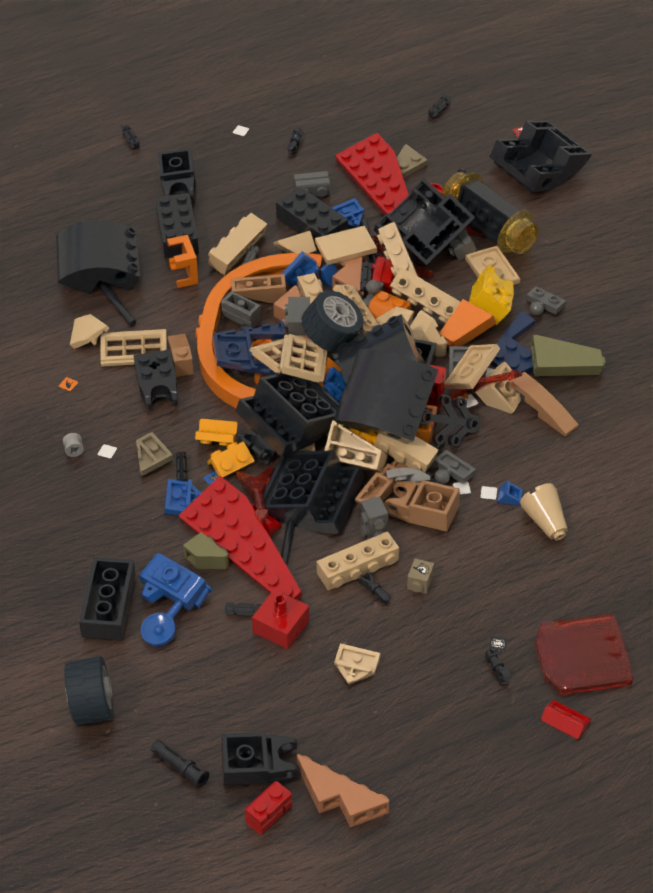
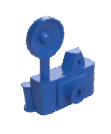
M156 553L139 575L141 582L145 584L141 597L153 603L162 596H165L175 603L167 614L154 613L143 621L141 635L144 641L154 647L168 644L176 634L173 618L179 610L184 607L190 611L193 606L200 609L208 593L213 591L202 577L160 553Z

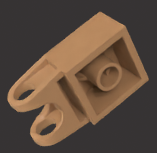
M422 480L421 483L397 481L393 486V492L399 498H390L384 502L388 515L447 532L460 506V488ZM398 487L405 488L407 492L400 491ZM388 505L395 506L397 510L390 509Z

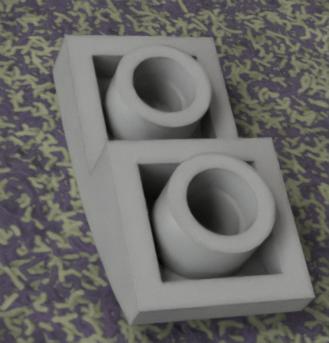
M397 468L386 471L387 478L395 477L396 481L403 480L421 483L422 480H430L428 474L417 469Z

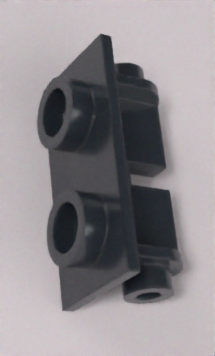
M252 429L249 430L248 434L241 433L238 437L240 443L244 441L252 455L266 466L269 464L276 451Z

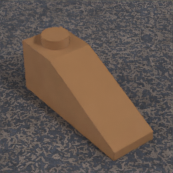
M285 274L231 279L232 292L245 298L275 303L286 293Z
M186 335L167 336L176 377L194 374L191 350Z

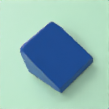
M325 264L320 269L321 283L329 287H333L332 276L338 272L334 264Z
M506 481L499 488L497 502L520 505L523 489Z

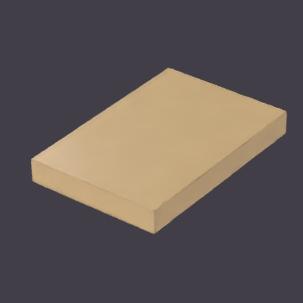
M365 226L315 238V243L327 265L377 252V247Z
M498 246L470 253L465 257V260L477 277L490 264L494 267L497 276L502 280L510 279L513 285L520 283L519 276Z
M497 344L471 345L445 381V388L447 390L473 389L499 352V346Z

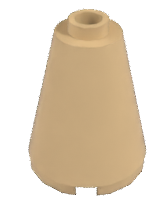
M551 483L535 487L536 491L530 494V492H527L520 500L523 510L550 539L557 541L564 538L568 529L555 486Z

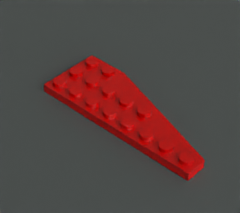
M378 133L335 155L336 161L384 215L386 213L390 214L408 196L395 152Z
M219 476L179 515L180 520L197 534L202 532L205 536L211 537L217 546L224 548L229 555L228 559L269 593L275 589L296 600L303 595L248 498L223 477Z

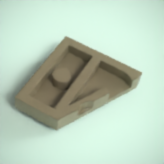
M407 144L404 145L397 156L403 178L425 167L428 163L425 157Z
M153 432L136 440L141 476L173 460V454Z

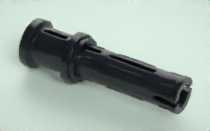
M159 739L152 744L151 751L176 768L182 778H187L193 782L194 787L199 789L208 781L209 772L197 767L193 760H186Z

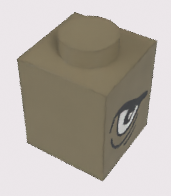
M415 558L408 574L407 589L427 594L434 576V563Z

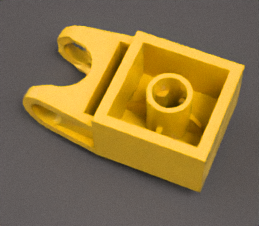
M489 264L472 286L469 302L492 314L497 325L511 311L514 295L513 282L510 279L504 281L499 278L495 273L494 267Z

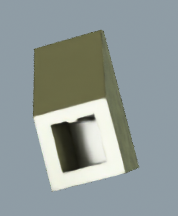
M202 532L183 545L184 558L197 569H227L229 567L227 551L217 546L211 537L205 536Z

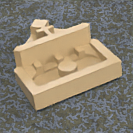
M91 314L79 317L74 321L70 345L74 349L89 342L95 345L97 337L103 334V331L107 332L109 327Z
M340 644L334 663L349 685L374 675L381 654Z

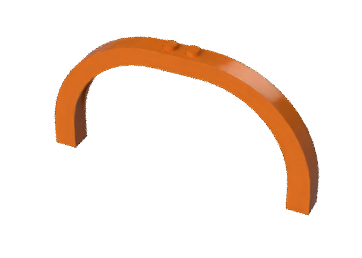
M300 253L270 255L237 267L215 285L206 300L203 314L199 315L200 327L196 328V338L201 374L209 388L220 399L234 408L237 407L239 399L254 396L256 389L239 383L230 377L220 366H216L212 337L214 333H217L222 315L221 301L232 292L231 279L279 275ZM307 254L317 262L319 268L318 279H320V269L323 267L322 255Z

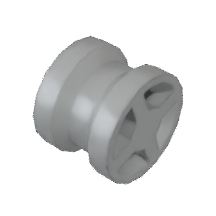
M69 433L63 438V445L65 446L67 456L76 457L83 453L84 446L79 434Z

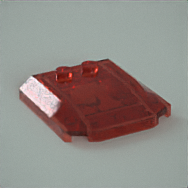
M612 613L541 622L535 647L545 680L549 684L552 683L560 695L632 685L631 664L616 618Z

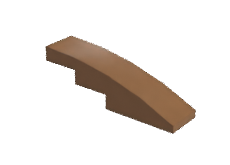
M526 372L512 380L511 386L525 396L524 401L538 411V417L566 437L578 428V423L552 394Z
M395 459L391 464L387 463L380 473L376 472L355 498V501L361 504V501L380 496L382 501L385 500L393 492V486L397 482L395 477L387 478L386 471L409 467L397 462Z

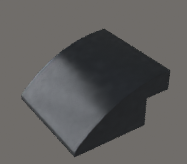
M279 373L261 377L254 396L239 399L235 412L283 457L304 449L329 433L339 403L317 382Z
M334 450L295 452L281 457L258 503L257 510L285 524L288 521H292L295 527L320 533L340 534L365 476L360 466L343 467Z

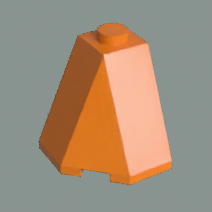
M462 299L439 335L440 337L444 336L448 348L450 346L462 347L494 326L496 321L489 312Z

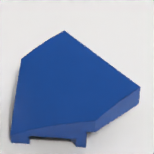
M355 198L332 207V209L348 219V227H359L364 208L360 206Z
M302 251L281 274H285L286 284L291 287L297 286L298 288L297 277L315 273L318 280L319 268L317 262Z
M331 367L324 377L323 385L325 390L340 403L346 382L343 375L335 367Z
M168 479L164 514L180 515L203 491L200 492L192 484L193 481L191 479L188 482Z

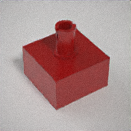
M274 589L252 616L253 633L289 649L309 622V605Z

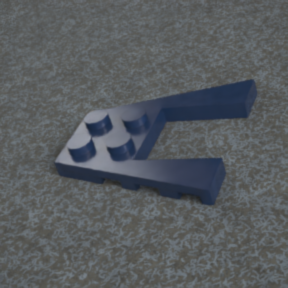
M523 311L518 314L496 343L500 350L490 363L492 366L497 368L500 364L506 362L517 377L524 372L527 374L533 372L531 351L515 341V339L535 325L534 318Z
M279 321V324L270 325V323L263 324L262 327L255 329L247 327L244 331L238 332L230 330L214 333L212 341L216 366L269 376L279 374L275 373L261 361H254L250 348L252 347L251 339H284V335H286L284 322Z

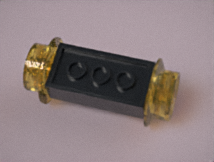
M458 172L448 179L442 190V195L446 198L451 194L475 217L470 225L496 243L501 252L510 253L513 251L516 254H523L532 247L538 237L539 227L534 223V215L531 211H520L485 186L481 176L477 173L466 174Z

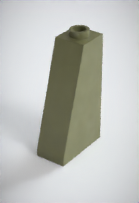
M533 335L530 348L534 376L600 375L602 368L605 367V357H602L600 349L539 335Z

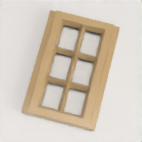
M166 329L101 334V367L134 365L133 355H126V351L141 350L142 354H144L147 349L167 350ZM160 339V344H145V340ZM141 340V345L126 346V341ZM122 341V346L108 347L107 342ZM122 351V356H108V352Z
M292 334L284 335L279 371L314 382H323L327 350L315 345L310 339ZM293 344L303 346V349L293 347ZM307 348L317 350V352L307 351ZM292 353L301 355L302 359L292 357ZM309 357L316 360L315 362H311L305 360V358ZM293 363V364L301 365V367H300V368L292 367V366H290V364ZM304 367L312 368L314 372L304 370Z
M284 339L250 348L253 356L275 373H282V371H279L280 363L278 364L276 360L281 359L282 352L280 350L283 347ZM307 348V351L317 352V350ZM273 352L275 355L268 356L266 353ZM292 353V356L295 355V356H297L298 358L302 359V356H301V355H297V354H293V353ZM309 357L305 358V360L311 362H315L316 360ZM293 363L290 364V366H292V367H296V368H300V367H301V365H297V364H293Z

